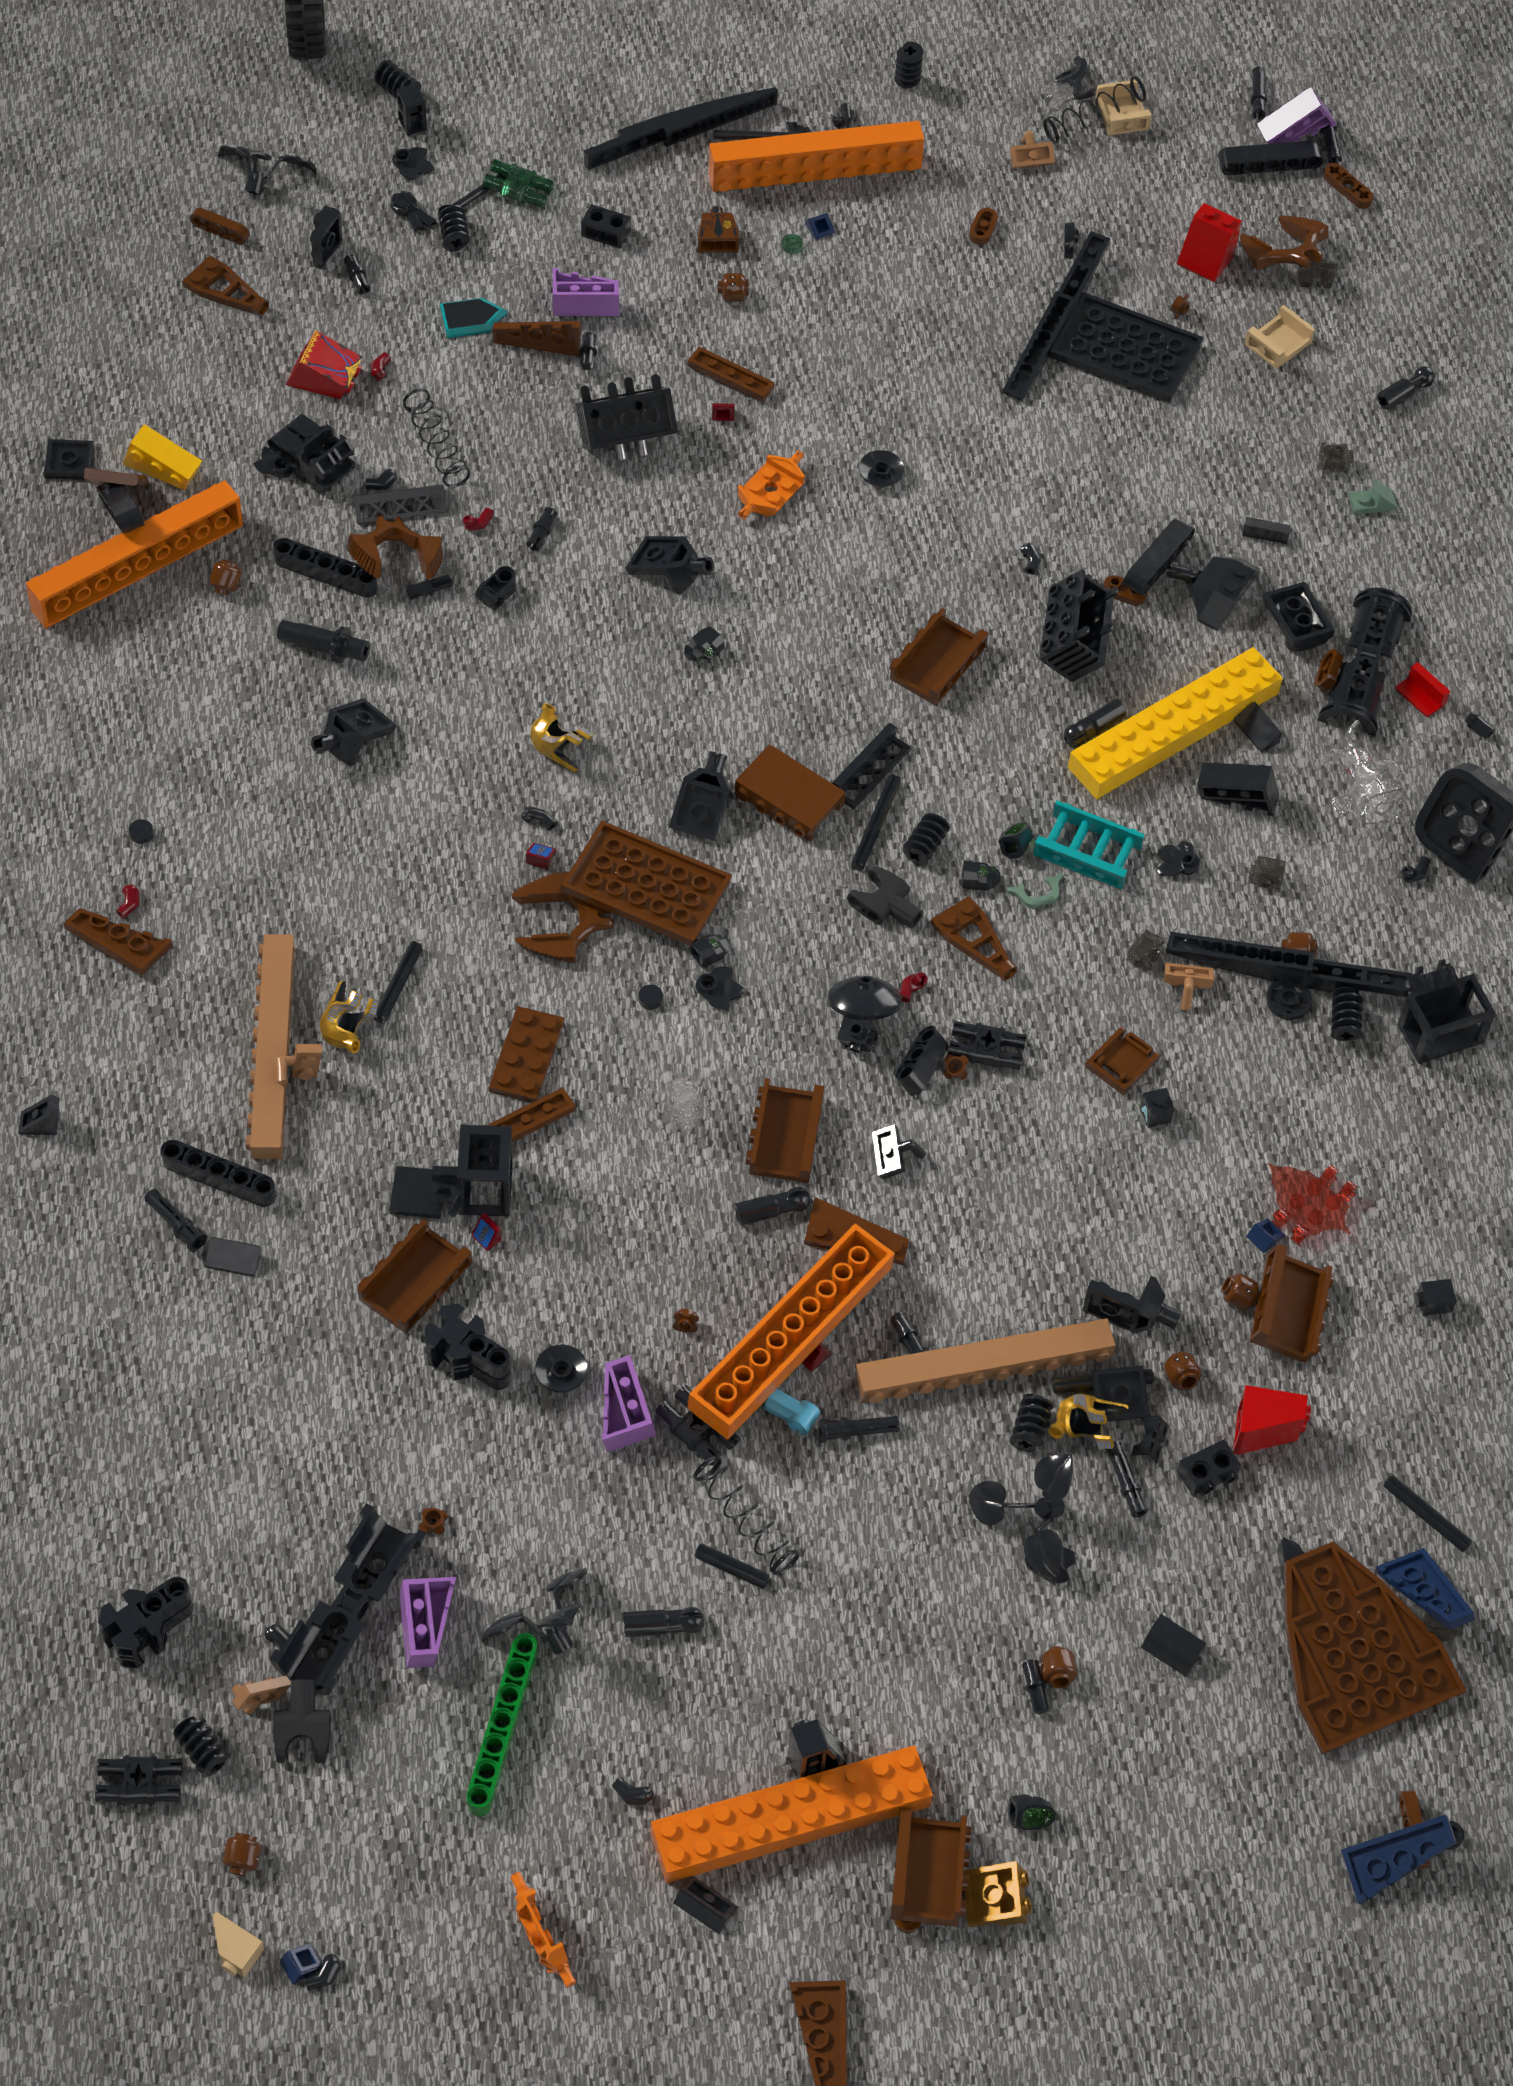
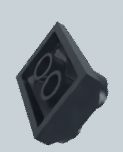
M1305 581L1263 593V599L1284 634L1285 645L1289 650L1299 652L1321 646L1334 636L1335 630Z

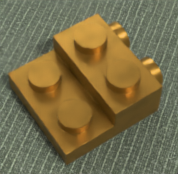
M1017 1861L963 1870V1874L968 1875L965 1899L967 1925L970 1928L997 1923L1002 1927L1028 1922L1027 1914L1032 1913L1030 1898L1025 1897L1024 1887H1029V1876L1027 1870H1023Z

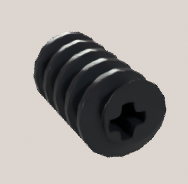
M907 42L897 51L895 83L903 88L914 87L921 80L924 51L923 47L916 42Z
M384 60L377 67L375 82L395 98H397L396 89L415 83L421 91V83L404 72L402 68H398L396 64H392L391 60Z
M447 204L438 209L443 246L449 252L460 251L470 241L465 209L459 205Z
M934 813L925 814L909 836L908 841L903 845V852L907 859L918 866L925 867L928 864V860L932 858L933 853L936 852L937 846L946 837V832L950 831V825L947 820Z
M1348 986L1337 988L1332 993L1331 1037L1338 1041L1359 1039L1362 1036L1361 1029L1363 1026L1361 1022L1363 1018L1361 1013L1363 1011V997L1357 994L1354 988Z
M1031 1393L1025 1394L1020 1403L1018 1417H1016L1015 1426L1009 1440L1010 1444L1016 1449L1026 1452H1033L1036 1449L1035 1447L1042 1446V1438L1046 1435L1044 1429L1048 1427L1049 1422L1047 1420L1051 1417L1050 1410H1053L1054 1404L1042 1396Z
M192 1716L184 1719L175 1727L173 1736L178 1739L180 1746L184 1747L186 1755L190 1756V1760L196 1765L197 1771L202 1773V1778H207L218 1772L225 1765V1762L230 1758V1754L228 1752L220 1754L224 1749L223 1744L214 1746L218 1741V1736L208 1737L212 1733V1728L209 1726L203 1728L207 1723L206 1719L196 1720Z

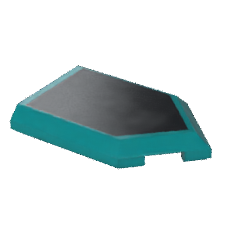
M484 298L439 303L447 338L489 333L492 331L494 322H498L508 314L507 310Z

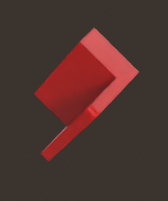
M1419 662L1411 666L1408 678L1399 683L1395 688L1425 717H1429L1446 705L1450 695V690Z

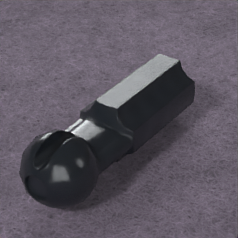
M1427 366L1417 368L1411 379L1402 378L1379 392L1377 395L1379 405L1384 410H1390L1413 396L1416 388L1431 386L1435 378L1434 371Z
M1114 699L1079 722L1069 725L1063 735L1065 742L1072 747L1081 746L1087 739L1125 718L1126 709L1118 699Z
M794 1187L780 1194H770L735 1203L734 1208L740 1226L774 1218L779 1214L803 1211L809 1206L811 1198L806 1189Z
M692 1606L680 1610L665 1611L662 1609L623 1612L625 1637L663 1635L673 1632L693 1634L703 1627L704 1614L697 1607Z

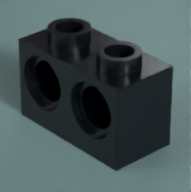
M415 83L396 89L398 120L406 135L410 136L427 131L426 101L418 85Z
M592 204L581 221L582 237L617 248H622L631 232V216Z
M1224 1439L1181 1459L1177 1472L1193 1497L1199 1493L1201 1495L1210 1493L1216 1485L1222 1482L1224 1485L1233 1482L1237 1478L1241 1464ZM1216 1463H1224L1227 1467H1219ZM1200 1473L1204 1478H1197L1193 1474Z

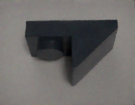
M51 1094L21 1111L18 1134L57 1135L60 1098Z

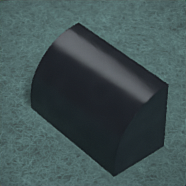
M1160 1614L1147 1634L1141 1648L1187 1677L1204 1653L1207 1643L1163 1614Z

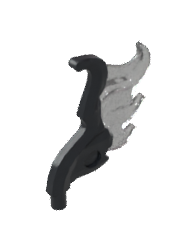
M1076 56L1074 58L1076 65L1073 68L1061 73L1055 78L1056 80L1045 86L1043 90L1044 94H1046L1045 102L1047 103L1052 99L1048 105L1050 111H1060L1059 106L1066 102L1082 100L1096 95L1094 88L1083 92L1081 79L1088 72V64L1085 58L1082 59L1080 56Z

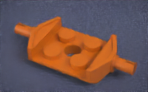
M797 450L791 458L767 455L766 463L744 486H738V496L745 505L738 512L740 518L745 520L751 512H757L769 517L775 515L805 482V475L797 465L804 458L803 452ZM767 487H774L777 490L768 492L765 489Z
M521 1872L514 1873L510 1876V1879L517 1890V1895L515 1896V1900H517V1919L519 1922H522L526 1935L539 1956L540 1964L547 1968L546 1972H556V1974H559L565 1987L569 1988L576 1984V1980L569 1969L562 1942L554 1945L548 1929L542 1930L539 1922L541 1916L535 1902L536 1891L534 1888L526 1885Z

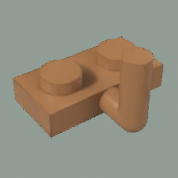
M1030 130L1026 131L1021 138V143L1025 145L1011 146L1009 148L1012 169L1054 165L1055 163L1052 142L1035 143L1033 132Z
M1165 963L1164 983H1169L1173 986L1184 985L1181 1003L1182 1010L1189 1011L1191 1009L1194 987L1198 989L1213 988L1214 968Z
M296 1044L294 1056H279L276 1060L278 1084L286 1085L288 1083L287 1066H292V1078L308 1080L317 1077L322 1055V1045Z
M287 1676L278 1678L269 1677L264 1681L255 1683L249 1681L244 1685L236 1684L231 1689L235 1695L232 1702L237 1710L243 1709L246 1714H252L259 1705L280 1700L291 1686V1682Z

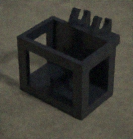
M1442 959L1439 960L1435 971L1424 974V967L1420 966L1417 967L1415 974L1406 976L1404 982L1411 994H1407L1397 1026L1418 1064L1485 1043L1496 1013L1474 974L1458 978L1455 968L1450 963L1446 964V960ZM1474 993L1485 1011L1473 1015L1469 1009Z
M460 1125L458 1166L432 1167L434 1208H438L440 1202L447 1201V1203L453 1205L452 1209L448 1211V1215L451 1217H455L458 1212L459 1215L481 1216L485 1213L488 1216L510 1217L513 1173L512 1126ZM471 1181L502 1182L500 1206L470 1205Z

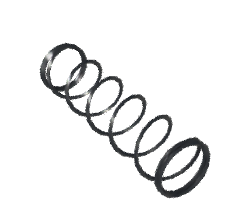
M1137 76L1131 77L1130 89L1123 84H1116L1113 90V98L1108 93L1099 92L1096 98V106L1088 100H1082L1079 106V114L1073 109L1066 108L1062 114V123L1052 116L1044 119L1043 127L1047 137L1053 144L1059 142L1058 130L1051 120L1053 118L1059 122L1064 129L1066 137L1069 138L1064 125V113L1067 110H1071L1079 117L1082 127L1086 130V125L1081 117V105L1083 102H1089L1097 110L1100 120L1103 121V117L1098 109V97L1100 94L1109 96L1114 102L1117 112L1120 113V108L1115 101V89L1119 85L1125 87L1130 92L1134 104L1137 105V100L1144 102L1147 94L1142 81ZM1134 79L1137 81L1141 88L1143 99L1138 95L1136 91V88L1134 86ZM1047 121L1049 122L1054 131L1056 141L1052 138L1048 130Z
M423 388L410 391L403 399V406L406 411L412 414L411 419L414 426L420 428L419 436L421 440L428 443L427 452L436 459L435 468L444 474L443 483L450 488L463 485L471 475L465 461L454 462L445 472L437 467L438 459L452 457L458 451V447L454 445L448 446L437 457L433 456L429 451L430 444L444 442L450 436V432L447 430L440 431L429 442L424 440L421 435L422 429H430L439 425L442 417L439 415L432 416L421 427L414 422V414H423L433 408L434 402L430 400L429 392ZM417 392L427 393L426 401L420 403L417 407L410 408L406 406V400L412 394ZM428 402L432 403L431 408L419 413L415 412L423 408ZM434 417L440 418L436 425L423 427L428 420ZM442 432L448 433V436L442 441L431 442L436 435ZM451 447L456 448V451L450 456L439 458L444 450ZM459 462H463V463H464V465H458V466H454V467L450 468L451 466H453V465L456 464V463H459ZM463 469L468 471L467 476L459 483H446V477L449 474L458 473Z
M712 1456L705 1460L695 1470L693 1478L699 1482L713 1479L708 1491L709 1498L712 1500H721L729 1497L723 1510L725 1517L738 1518L744 1515L739 1525V1534L745 1537L759 1534L754 1545V1552L757 1555H768L775 1552L769 1566L770 1572L773 1575H780L791 1568L800 1556V1552L796 1549L782 1555L772 1566L774 1558L789 1543V1540H786L781 1546L770 1552L759 1553L756 1550L760 1537L774 1522H770L765 1528L753 1534L745 1535L741 1532V1526L745 1518L759 1503L754 1504L748 1511L736 1516H728L726 1514V1507L730 1499L744 1485H740L734 1492L724 1497L713 1498L710 1491L714 1482L721 1474L727 1471L728 1467H724L717 1475L708 1478L720 1467L722 1459L720 1456ZM718 1460L707 1473L697 1477L708 1464ZM795 1554L790 1562L776 1571L777 1567L784 1560Z

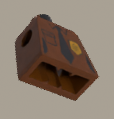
M720 206L712 207L710 213H703L698 234V253L739 252V233L734 215L732 213H723V208Z

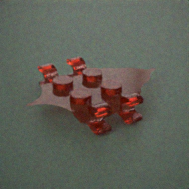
M1270 1163L1268 1164L1272 1172L1271 1181L1277 1194L1276 1202L1280 1207L1273 1214L1275 1219L1272 1222L1280 1229L1292 1219L1297 1224L1292 1230L1293 1235L1290 1237L1295 1244L1299 1245L1308 1235L1315 1236L1329 1229H1339L1351 1234L1345 1225V1214L1350 1207L1347 1202L1356 1195L1354 1191L1358 1188L1353 1182H1347L1340 1192L1335 1194L1328 1188L1337 1180L1335 1175L1339 1173L1332 1165L1317 1178L1309 1170L1301 1171L1288 1166L1278 1167Z

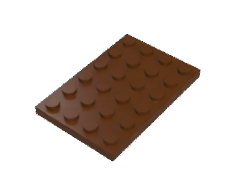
M602 820L561 884L560 891L692 947L691 943L698 939L728 888L732 875Z

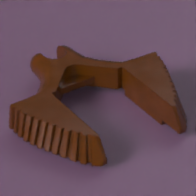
M1279 216L1278 220L1282 229L1304 242V244L1294 249L1272 250V246L1253 235L1248 236L1244 233L1240 235L1242 247L1257 271L1273 264L1282 263L1296 264L1303 268H1309L1311 266L1310 261L1320 263L1323 260V253L1316 248V245L1329 238V226L1309 218Z
M379 516L376 519V529L369 534H349L347 542L349 554L366 572H369L370 575L373 574L376 578H381V560L377 546L384 541H400L413 549H417V556L426 579L433 578L432 576H435V573L437 574V570H439L443 560L442 537L419 535L407 528L399 516H395L394 522L386 521L383 516Z
M569 872L548 874L546 877L543 876L533 880V882H529L528 885H522V888L519 887L518 891L512 893V899L519 904L568 901L570 906L579 911L580 924L571 931V935H568V933H556L515 938V942L540 956L544 955L546 958L575 963L578 947L589 935L596 931L611 929L615 924L613 919L599 917L601 914L611 912L560 891L561 884Z

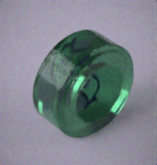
M796 234L785 235L781 241V248L785 253L797 254L803 248V240Z

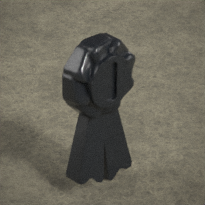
M400 190L392 195L391 209L397 215L406 216L414 232L424 230V225L431 229L432 225L437 223L436 219L416 207L417 199L411 192Z

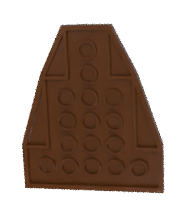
M1334 1541L1289 1559L1284 1563L1285 1628L1297 1706L1322 1755L1458 1697L1467 1691L1443 1643L1378 1576Z

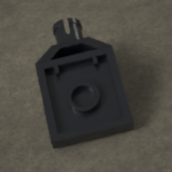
M645 536L625 569L629 575H666L676 594L681 595L695 581L699 574H712L714 561L711 557H698L685 536Z
M363 698L331 708L320 735H316L311 739V747L313 751H317V754L329 751L339 760L349 766H353L363 742L394 733L397 725Z
M709 751L705 768L700 767L684 776L669 828L716 841L728 798L733 799L734 794L726 776L723 774V768L728 756Z
M1153 1276L1150 1277L1139 1300L1127 1292H1119L1111 1288L1104 1282L1091 1280L1082 1311L1100 1319L1108 1318L1109 1323L1132 1333L1152 1329L1155 1322L1164 1324L1174 1330L1182 1314L1181 1310L1172 1308L1164 1303L1165 1294L1156 1277Z

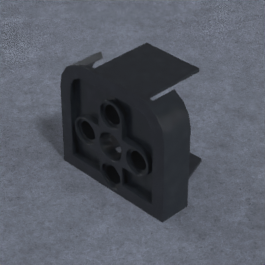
M1472 763L1457 765L1445 771L1438 779L1417 816L1415 822L1416 835L1428 850L1475 884L1486 877L1513 832V791L1477 765ZM1482 800L1486 803L1487 808L1483 805ZM1465 815L1471 816L1476 820L1478 824L1476 833L1469 828H1464L1463 818ZM1490 833L1494 836L1495 841L1491 838Z

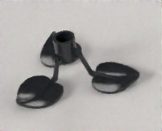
M230 146L219 147L218 157L238 155L247 159V181L244 191L251 194L261 195L263 185H268V180L280 162L301 165L312 170L314 174L317 173V168L311 161L302 157L285 155L279 156L267 176L263 177L264 173L257 171L258 158L271 161L272 157L259 150H250L241 146H237V148ZM251 159H254L253 170H251Z
M1072 1454L1047 1456L1037 1463L1034 1471V1480L1037 1487L1044 1491L1042 1492L1043 1498H1040L1036 1503L1004 1502L1006 1490L1000 1483L995 1481L981 1482L973 1487L969 1494V1503L975 1517L982 1524L996 1525L1004 1517V1507L1035 1508L1036 1514L1040 1518L1046 1519L1036 1528V1535L1026 1538L1024 1554L1029 1565L1037 1572L1050 1577L1059 1576L1063 1557L1062 1540L1055 1531L1043 1529L1049 1523H1053L1054 1518L1060 1517L1064 1513L1065 1505L1062 1499L1067 1495L1071 1485L1073 1473Z
M587 1568L565 1573L548 1584L546 1590L547 1592L553 1591L557 1611L554 1614L544 1617L536 1625L522 1611L505 1615L488 1627L482 1636V1643H484L486 1638L508 1631L518 1623L524 1622L541 1637L543 1643L549 1642L555 1655L569 1650L574 1643L567 1632V1626H573L574 1617L579 1610V1605L575 1603L562 1607L559 1593L562 1588L572 1585L583 1574H587ZM546 1627L547 1633L544 1634L539 1628Z

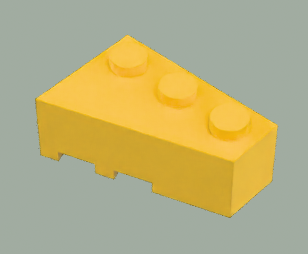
M144 424L130 442L123 465L185 490L198 473L202 460Z

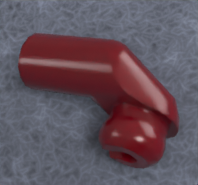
M383 352L370 364V374L377 381L382 380L386 376L383 367L391 361L390 356L386 352Z
M486 507L478 518L466 515L462 520L464 528L469 531L484 529L494 516V511Z
M133 884L123 887L122 893H124L125 902L116 909V913L123 919L140 905L139 890Z
M919 972L904 978L900 989L901 1002L909 1003L912 992L924 987L928 982V977L925 973Z

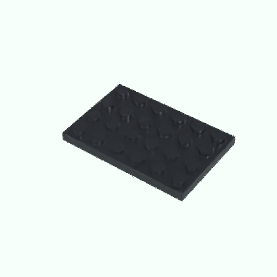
M1083 292L1051 347L1049 357L1170 403L1200 350L1204 337Z

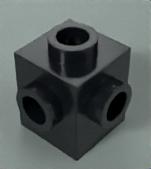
M844 1016L837 1039L842 1046L848 1047L847 1049L852 1052H870L872 1045H875L877 1042L878 1031L871 1020H860Z

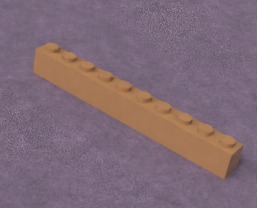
M264 934V942L259 944V958H262V964H258L257 978L261 979V985H256V1000H260L259 1006H255V1021H258V1027L253 1029V1042H257V1049H252V1063L256 1065L255 1070H251L250 1083L254 1085V1091L249 1092V1106L253 1107V1111L248 1113L247 1124L248 1128H251V1135L246 1136V1150H251L252 1159H282L287 1084H278L276 1060L279 1056H289L295 942L294 934Z
M1107 1318L856 1364L855 1377L862 1402L879 1403L884 1398L895 1397L896 1399H902L911 1393L920 1392L921 1394H928L935 1389L945 1387V1389L950 1390L966 1383L978 1385L988 1379L1004 1380L1009 1378L1010 1375L1015 1374L1027 1376L1037 1370L1046 1369V1371H1054L1064 1365L1076 1367L1091 1360L1103 1362L1113 1357L1116 1345Z

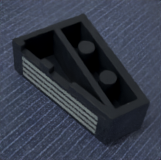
M801 1720L791 1727L787 1758L795 1779L848 1765L838 1739L819 1720Z

